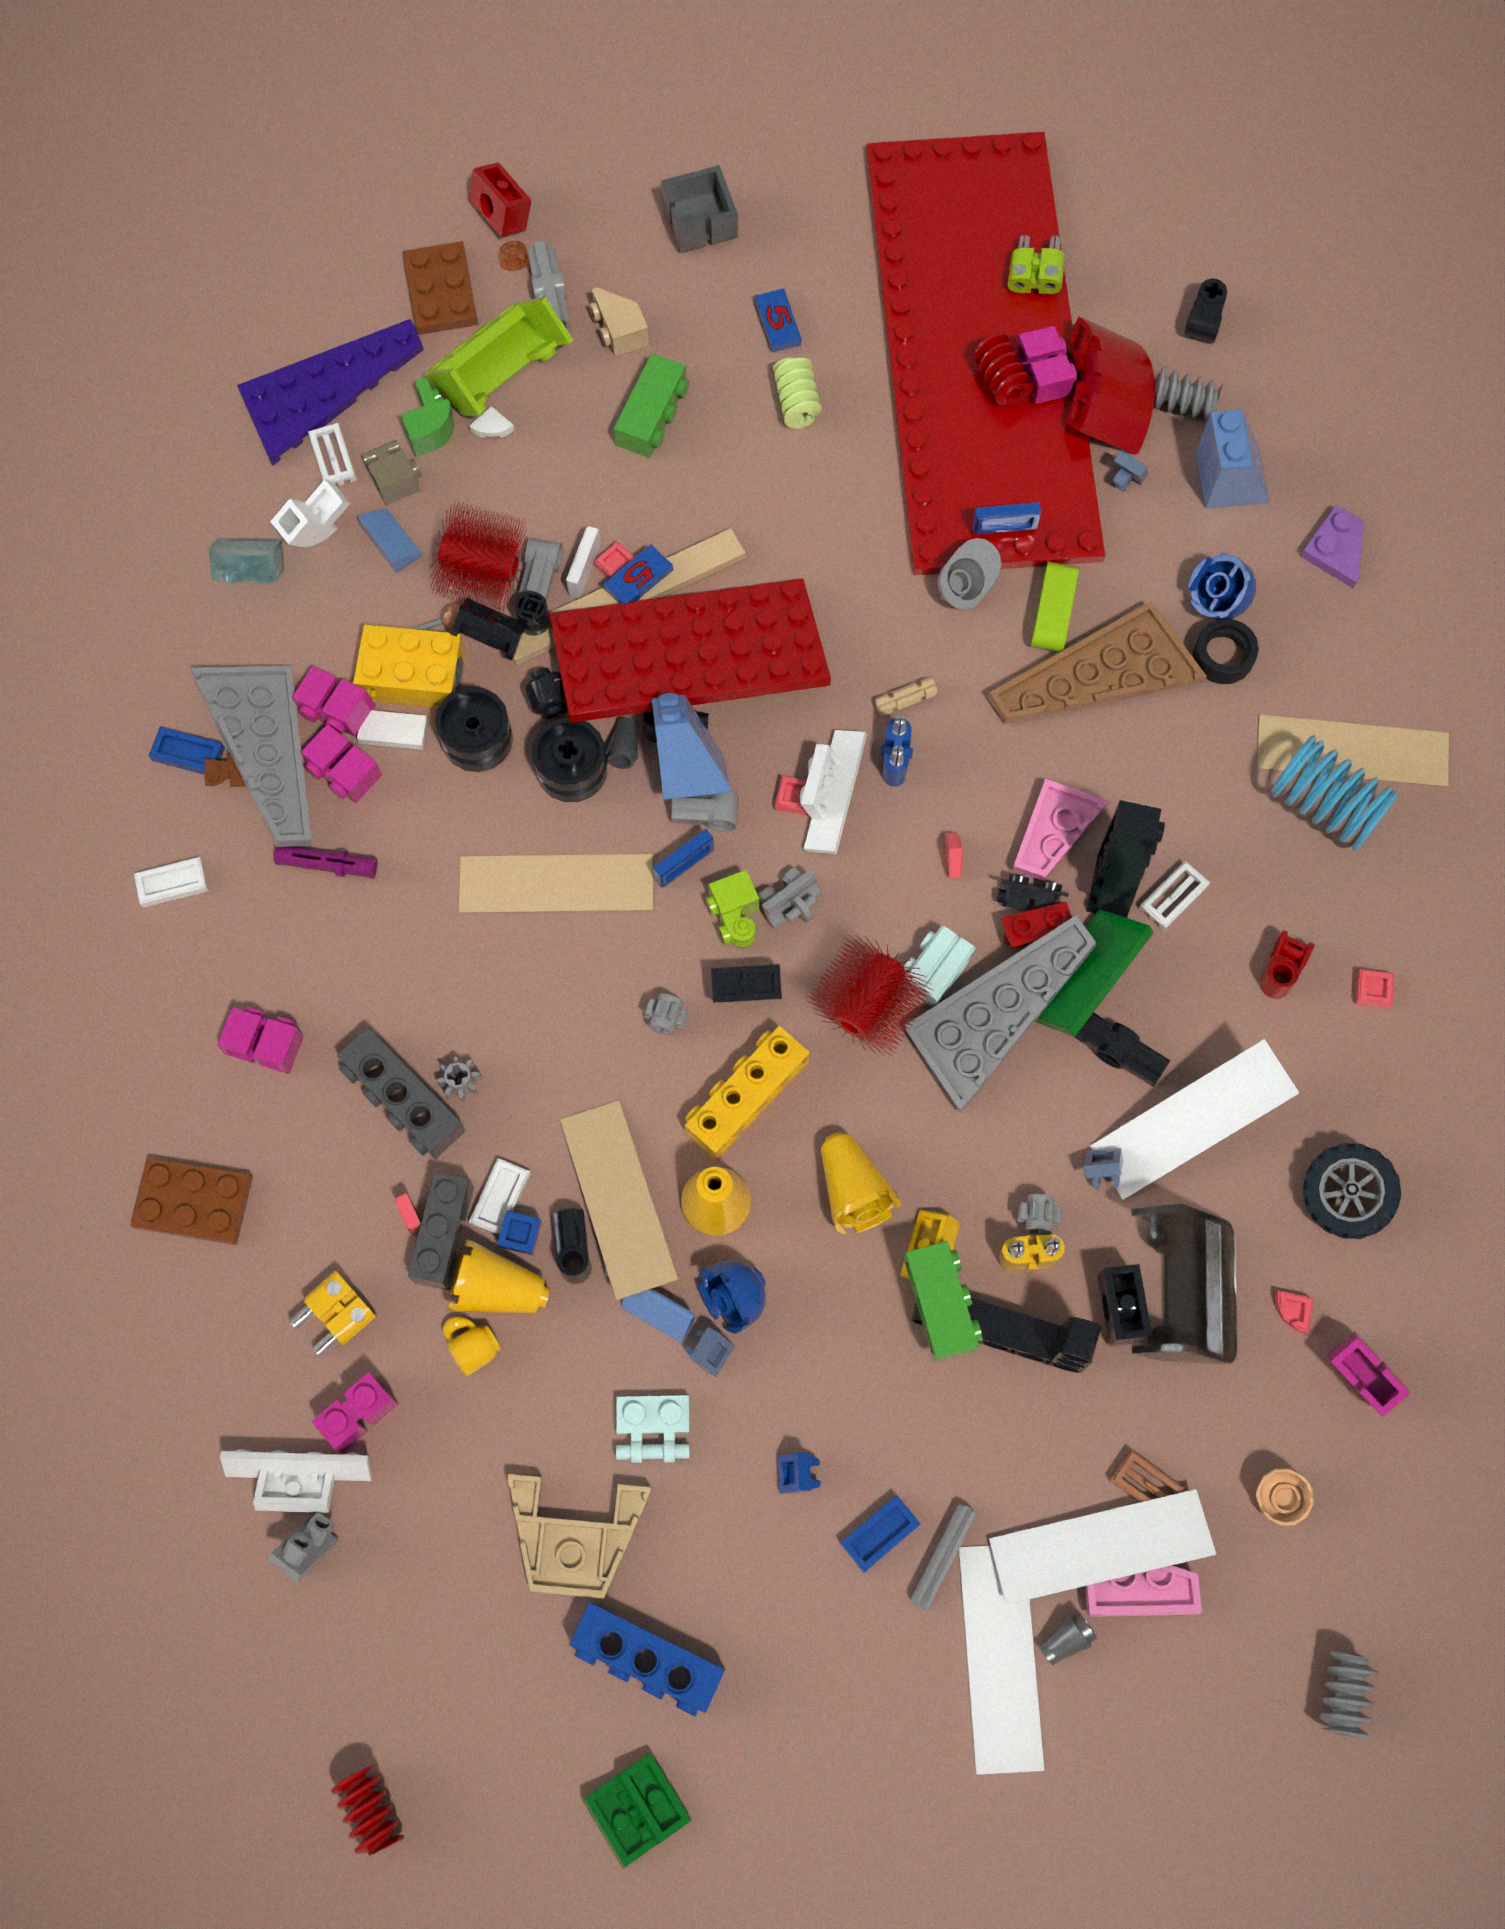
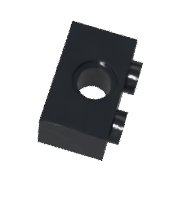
M1140 1265L1103 1268L1097 1275L1109 1346L1147 1341L1152 1337Z

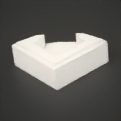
M492 406L469 426L470 432L480 438H485V436H500L501 438L514 431V425Z

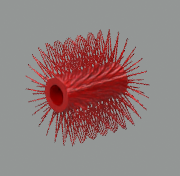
M458 509L456 521L454 516L453 524L452 519L450 524L449 516L447 528L446 510V533L444 531L443 537L440 534L441 542L437 552V566L439 564V567L434 576L435 579L438 574L439 580L441 578L438 589L439 593L442 581L443 589L445 579H447L446 585L448 582V588L452 591V595L456 586L454 596H458L461 586L463 594L465 587L466 593L469 587L467 598L471 599L472 593L474 598L477 588L475 601L479 590L477 602L480 593L481 602L485 589L484 597L486 592L489 595L488 604L491 594V602L493 597L495 602L497 595L496 604L498 598L500 604L501 598L503 603L504 595L506 600L507 590L509 595L510 587L511 603V583L513 582L514 589V579L519 570V562H521V548L519 549L522 540L519 539V525L517 531L515 525L514 532L513 527L510 532L508 530L509 521L506 531V522L504 528L502 522L499 532L500 524L497 529L495 527L496 517L494 518V513L491 525V516L490 518L487 516L484 526L485 517L483 521L481 509L478 522V513H474L472 519L473 512L470 518V511H466L463 522L465 510H461L460 514V509Z
M861 940L870 949L869 951L865 948L863 951L867 954L863 953L861 955L857 951H853L854 947L846 944L852 951L844 947L842 948L850 955L844 952L841 953L848 959L844 960V957L836 955L844 962L846 960L849 961L847 962V967L843 965L844 962L834 958L837 962H841L842 966L838 968L839 970L833 969L836 973H830L836 975L834 979L838 982L835 983L831 980L825 984L819 981V983L825 986V988L818 986V988L825 991L822 993L824 994L822 995V1000L827 1003L821 1000L819 1002L829 1007L826 1008L827 1010L823 1009L826 1012L822 1013L833 1017L826 1018L835 1020V1022L827 1023H836L840 1026L838 1028H842L851 1034L852 1038L856 1036L860 1042V1038H862V1041L866 1039L872 1045L873 1040L879 1045L881 1044L876 1039L885 1045L888 1041L892 1045L893 1038L900 1041L898 1036L895 1035L893 1037L888 1034L890 1032L893 1034L899 1033L898 1030L901 1027L895 1021L899 1020L911 1025L906 1019L915 1021L908 1015H903L902 1013L905 1012L903 1010H912L911 1006L920 1009L916 1004H908V1001L905 999H908L910 1002L916 998L920 999L921 997L918 994L927 997L920 990L913 989L912 987L916 989L918 987L910 983L925 986L912 979L921 980V978L914 977L906 972L916 975L920 974L909 972L912 970H905L904 968L910 967H903L901 963L904 962H898L895 958L890 957L888 945L887 955L883 954L880 947L881 953L875 949L878 953L876 954L867 943ZM910 1011L907 1013L913 1017H916ZM903 1023L900 1025V1026H902V1027H904V1028H906V1029H909V1028H907V1026L904 1025Z

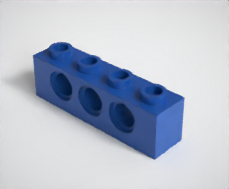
M591 1602L588 1603L569 1644L577 1649L574 1654L575 1657L593 1666L598 1659L610 1665L607 1673L627 1683L632 1676L644 1682L641 1690L661 1700L664 1693L678 1699L675 1707L695 1717L699 1710L704 1713L707 1712L726 1670ZM612 1632L619 1634L623 1641L621 1651L614 1656L605 1653L602 1647L604 1637ZM644 1649L653 1651L657 1658L655 1668L648 1673L640 1671L636 1665L637 1654ZM677 1666H683L690 1672L691 1681L685 1689H676L670 1683V1672Z

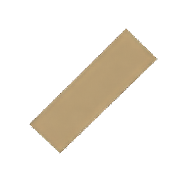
M1259 714L1257 768L1284 771L1310 736L1316 735V742L1323 740L1324 749L1315 766L1330 751L1337 749L1338 757L1328 775L1344 760L1351 759L1352 765L1346 777H1351L1358 769L1364 768L1365 776L1363 779L1378 777V780L1449 787V732ZM1312 756L1298 772L1303 773Z
M653 854L460 856L458 913L653 910Z
M618 1100L560 1119L616 1300L678 1280L620 1101Z

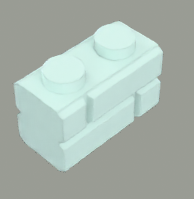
M941 926L936 934L930 931L920 945V948L924 951L917 960L911 957L910 961L904 966L910 967L904 968L905 970H912L909 972L920 974L916 975L906 972L914 977L921 978V980L912 979L925 985L919 986L929 992L920 990L927 997L918 995L926 1001L922 1002L930 1008L941 1002L973 958L976 949L972 944L958 937L956 933L945 926Z

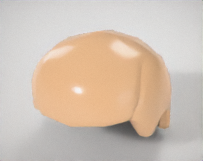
M1276 1468L1265 1474L1257 1486L1256 1498L1261 1512L1273 1523L1280 1526L1296 1525L1309 1516L1314 1504L1312 1487L1304 1475L1291 1468Z

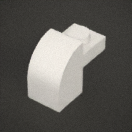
M324 479L306 502L290 498L270 522L289 545L310 547L321 543L338 529L334 522L350 503L332 481Z

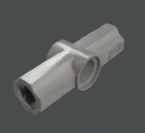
M545 241L536 242L531 248L527 249L532 271L531 282L535 299L546 297L566 329L570 328L565 303L566 292L562 273L558 271L555 250L552 244H547Z

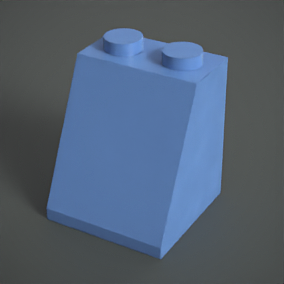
M1243 409L1210 412L1195 453L1205 508L1268 503L1269 496L1259 445Z
M666 693L660 695L659 698H652L663 799L730 792L725 757L687 697L675 693Z

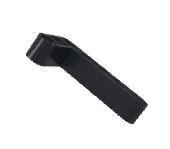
M971 1298L972 1305L967 1307L971 1320L977 1319L981 1329L982 1341H979V1344L1074 1373H1081L1092 1364L1101 1330L1100 1325L1082 1318L1069 1317L1060 1326ZM915 1303L911 1321L923 1326L917 1304Z

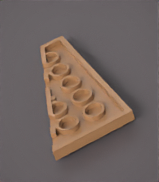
M1150 601L992 690L988 694V699L1006 724L1201 683L1205 681L1207 676L1153 602Z

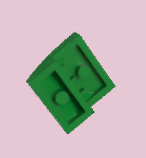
M651 1752L582 1799L622 1868H626L657 1844L662 1843L692 1821Z

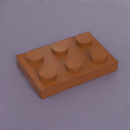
M463 241L403 251L418 335L478 325Z
M147 1157L130 1226L134 1229L237 1245L253 1177L247 1173Z

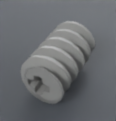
M1162 366L1155 388L1156 408H1160L1165 401H1168V411L1172 412L1175 406L1179 404L1180 415H1184L1190 407L1192 408V418L1196 419L1199 413L1204 411V421L1207 422L1210 412L1215 411L1223 384L1215 391V382L1210 380L1206 387L1203 388L1202 377H1198L1191 384L1190 374L1188 373L1185 374L1181 381H1178L1177 370H1174L1169 377H1166V367Z
M1331 1651L1330 1658L1340 1664L1327 1667V1672L1337 1678V1681L1325 1683V1688L1334 1693L1335 1696L1325 1697L1322 1700L1324 1705L1332 1709V1712L1320 1714V1719L1330 1725V1728H1323L1322 1730L1358 1739L1368 1738V1733L1360 1729L1358 1724L1371 1721L1370 1717L1361 1712V1708L1373 1707V1702L1365 1698L1363 1693L1375 1691V1686L1365 1681V1677L1376 1676L1378 1671L1367 1665L1368 1661H1372L1370 1659Z

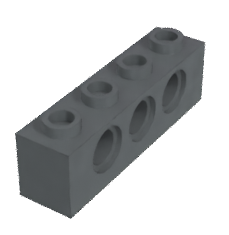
M368 1027L337 1054V1057L343 1064L339 1068L343 1075L352 1084L358 1080L366 1088L362 1094L374 1107L377 1108L382 1104L388 1110L389 1114L385 1116L386 1119L399 1132L405 1128L413 1136L409 1142L422 1156L428 1152L434 1159H437L466 1131L463 1124ZM377 1065L384 1067L383 1073L379 1077H368V1072L372 1067ZM396 1090H407L404 1100L400 1102L391 1101V1096ZM429 1113L431 1115L430 1121L426 1125L420 1127L414 1125V1120L419 1114Z

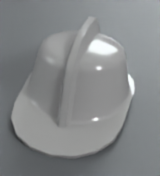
M979 538L968 540L962 544L938 575L937 585L941 594L939 598L942 601H947L956 609L967 610L975 607L993 586L1000 574L1001 559L996 547L989 541Z

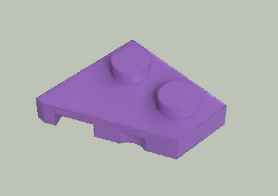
M1336 504L1300 557L1354 588L1359 580L1364 521Z

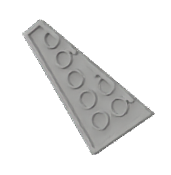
M292 665L191 667V676L276 847L310 846L311 831L296 703L292 699L295 693Z
M1077 915L914 1019L915 1022H909L911 1025L906 1024L909 1029L904 1028V1030L908 1033V1036L960 1113H962L1096 947L1095 940Z

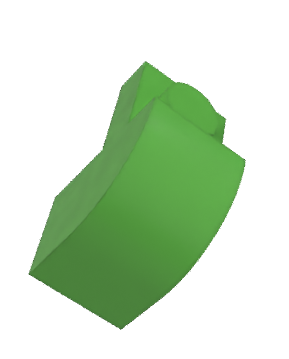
M427 377L415 380L423 407L401 414L415 457L442 447L447 443L454 431V417L449 398L442 400L437 387L431 389Z

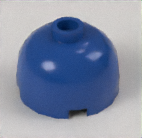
M1219 553L1218 556L1213 558L1207 557L1199 563L1191 575L1189 590H1191L1193 601H1190L1192 606L1204 616L1216 620L1234 619L1243 614L1253 602L1256 594L1254 573L1244 561L1236 556Z
M724 1259L699 1273L698 1277H703V1281L698 1284L703 1303L715 1320L721 1315L723 1320L728 1323L723 1327L725 1330L735 1334L752 1325L760 1317L766 1304V1292L764 1288L765 1279L758 1269L752 1268L740 1260Z

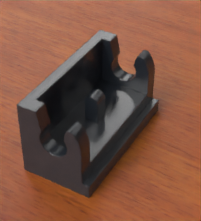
M466 597L458 611L451 635L457 637L459 633L507 653L506 659L512 661L527 624Z
M780 964L711 968L713 1003L782 999Z

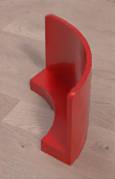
M1078 316L1065 344L1074 357L1076 368L1081 370L1082 381L1076 383L1074 400L1065 423L1081 433L1132 454H1138L1147 435L1154 407L1155 378L1150 358L1143 347L1137 342Z

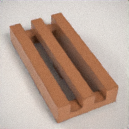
M1133 1450L1127 1453L1126 1458L1109 1480L1139 1503L1151 1499L1122 1479L1124 1474L1156 1498L1168 1496L1131 1469L1129 1466L1133 1462L1175 1494L1187 1491Z

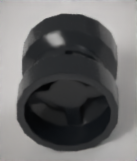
M530 591L523 593L517 598L515 602L517 619L527 624L524 633L532 636L544 633L550 625L547 602L543 595Z

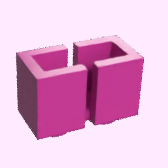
M1055 326L1019 334L1015 353L1019 356L1018 362L1024 365L1023 372L1028 373V375L1033 374V376L1029 377L1028 383H1033L1034 385L1031 392L1034 404L1070 396L1073 384L1077 380V372L1074 364L1068 361L1065 341L1063 337L1058 336Z
M312 666L292 696L293 701L299 707L298 713L310 722L315 723L316 720L325 723V725H330L341 735L345 732L356 737L367 716L376 706L365 689L341 679L338 685H335L338 681L336 676Z
M327 724L301 751L306 762L304 768L315 779L319 780L322 777L327 782H331L328 787L339 798L344 799L348 797L356 804L382 776L376 761L355 745L350 749L348 747L351 744L350 741Z
M232 1007L217 1044L225 1055L250 1063H254L255 1059L260 1060V1066L289 1074L304 1038L296 1027L297 1024L284 1017H277L276 1021L269 1018L264 1019L265 1014L255 1008L245 1007L243 1011Z
M1356 1331L1328 1354L1331 1363L1353 1386H1357L1359 1393L1382 1417L1410 1394L1404 1382L1384 1361L1381 1362L1377 1353Z
M370 1372L366 1373L343 1393L347 1398L344 1403L338 1399L335 1400L311 1421L333 1449L340 1453H344L367 1432L366 1428L357 1421L363 1418L367 1423L374 1426L398 1405L380 1381Z

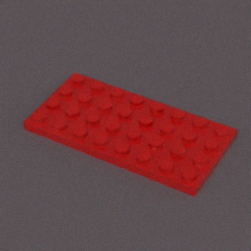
M803 578L634 601L626 605L619 603L549 613L570 723L653 711L652 698H659L660 695L666 693L685 695L693 706L825 687L831 684V675Z

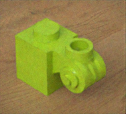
M746 869L709 884L710 896L706 897V902L711 915L719 916L722 926L718 927L725 946L733 944L738 948H748L754 943L756 938L755 923L753 920L743 917L759 911V897Z

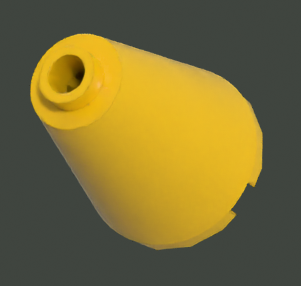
M843 1132L829 1135L821 1147V1155L832 1221L836 1231L841 1234H847L845 1228L854 1227L856 1233L874 1228L893 1216L890 1210L895 1205L898 1210L901 1207V1200L896 1191L852 1135L844 1134Z
M712 1166L699 1170L689 1178L682 1191L681 1207L687 1222L696 1230L708 1236H725L736 1231L747 1218L751 1208V1194L745 1180L738 1173L729 1168Z
M466 1239L464 1247L470 1248L468 1255L460 1256L450 1295L457 1296L455 1304L448 1303L447 1310L456 1312L536 1314L538 1307L545 1308L550 1292V1287L544 1286L545 1278L474 1241Z

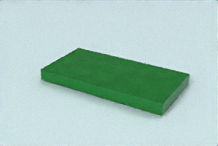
M1099 909L1085 927L1095 940L1096 947L1035 1022L1075 1037L1154 932L1149 925Z

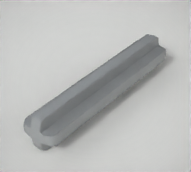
M964 1504L957 1506L911 1597V1602L925 1610L930 1608L976 1516V1512L972 1508Z

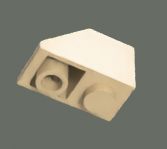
M598 287L592 289L593 303H590L589 307L594 321H600L602 325L600 334L605 347L610 345L616 357L649 346L648 326L638 303Z

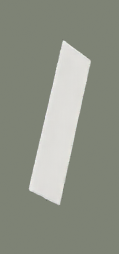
M1264 1039L1095 1142L1090 1147L1092 1150L1122 1149V1175H1120L1119 1187L1116 1190L1124 1200L1299 1094V1091Z
M1196 1489L989 1538L1006 1605L1217 1555Z
M991 1545L960 1547L959 1558L976 1775L1044 1771L1030 1599L1006 1605Z

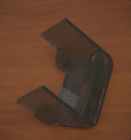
M1185 1204L1132 1209L1133 1217L1150 1222V1227L1147 1231L1148 1242L1157 1253L1164 1255L1165 1324L1155 1325L1152 1329V1337L1148 1339V1345L1132 1346V1354L1158 1361L1207 1364L1233 1363L1237 1355L1236 1240L1231 1223Z

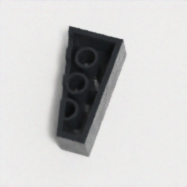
M1119 801L1098 850L1086 912L1096 914L1100 909L1125 918L1128 917L1141 879H1143L1145 868L1149 867L1151 856L1155 855L1157 844L1161 843L1165 822L1159 821L1161 815L1160 808Z

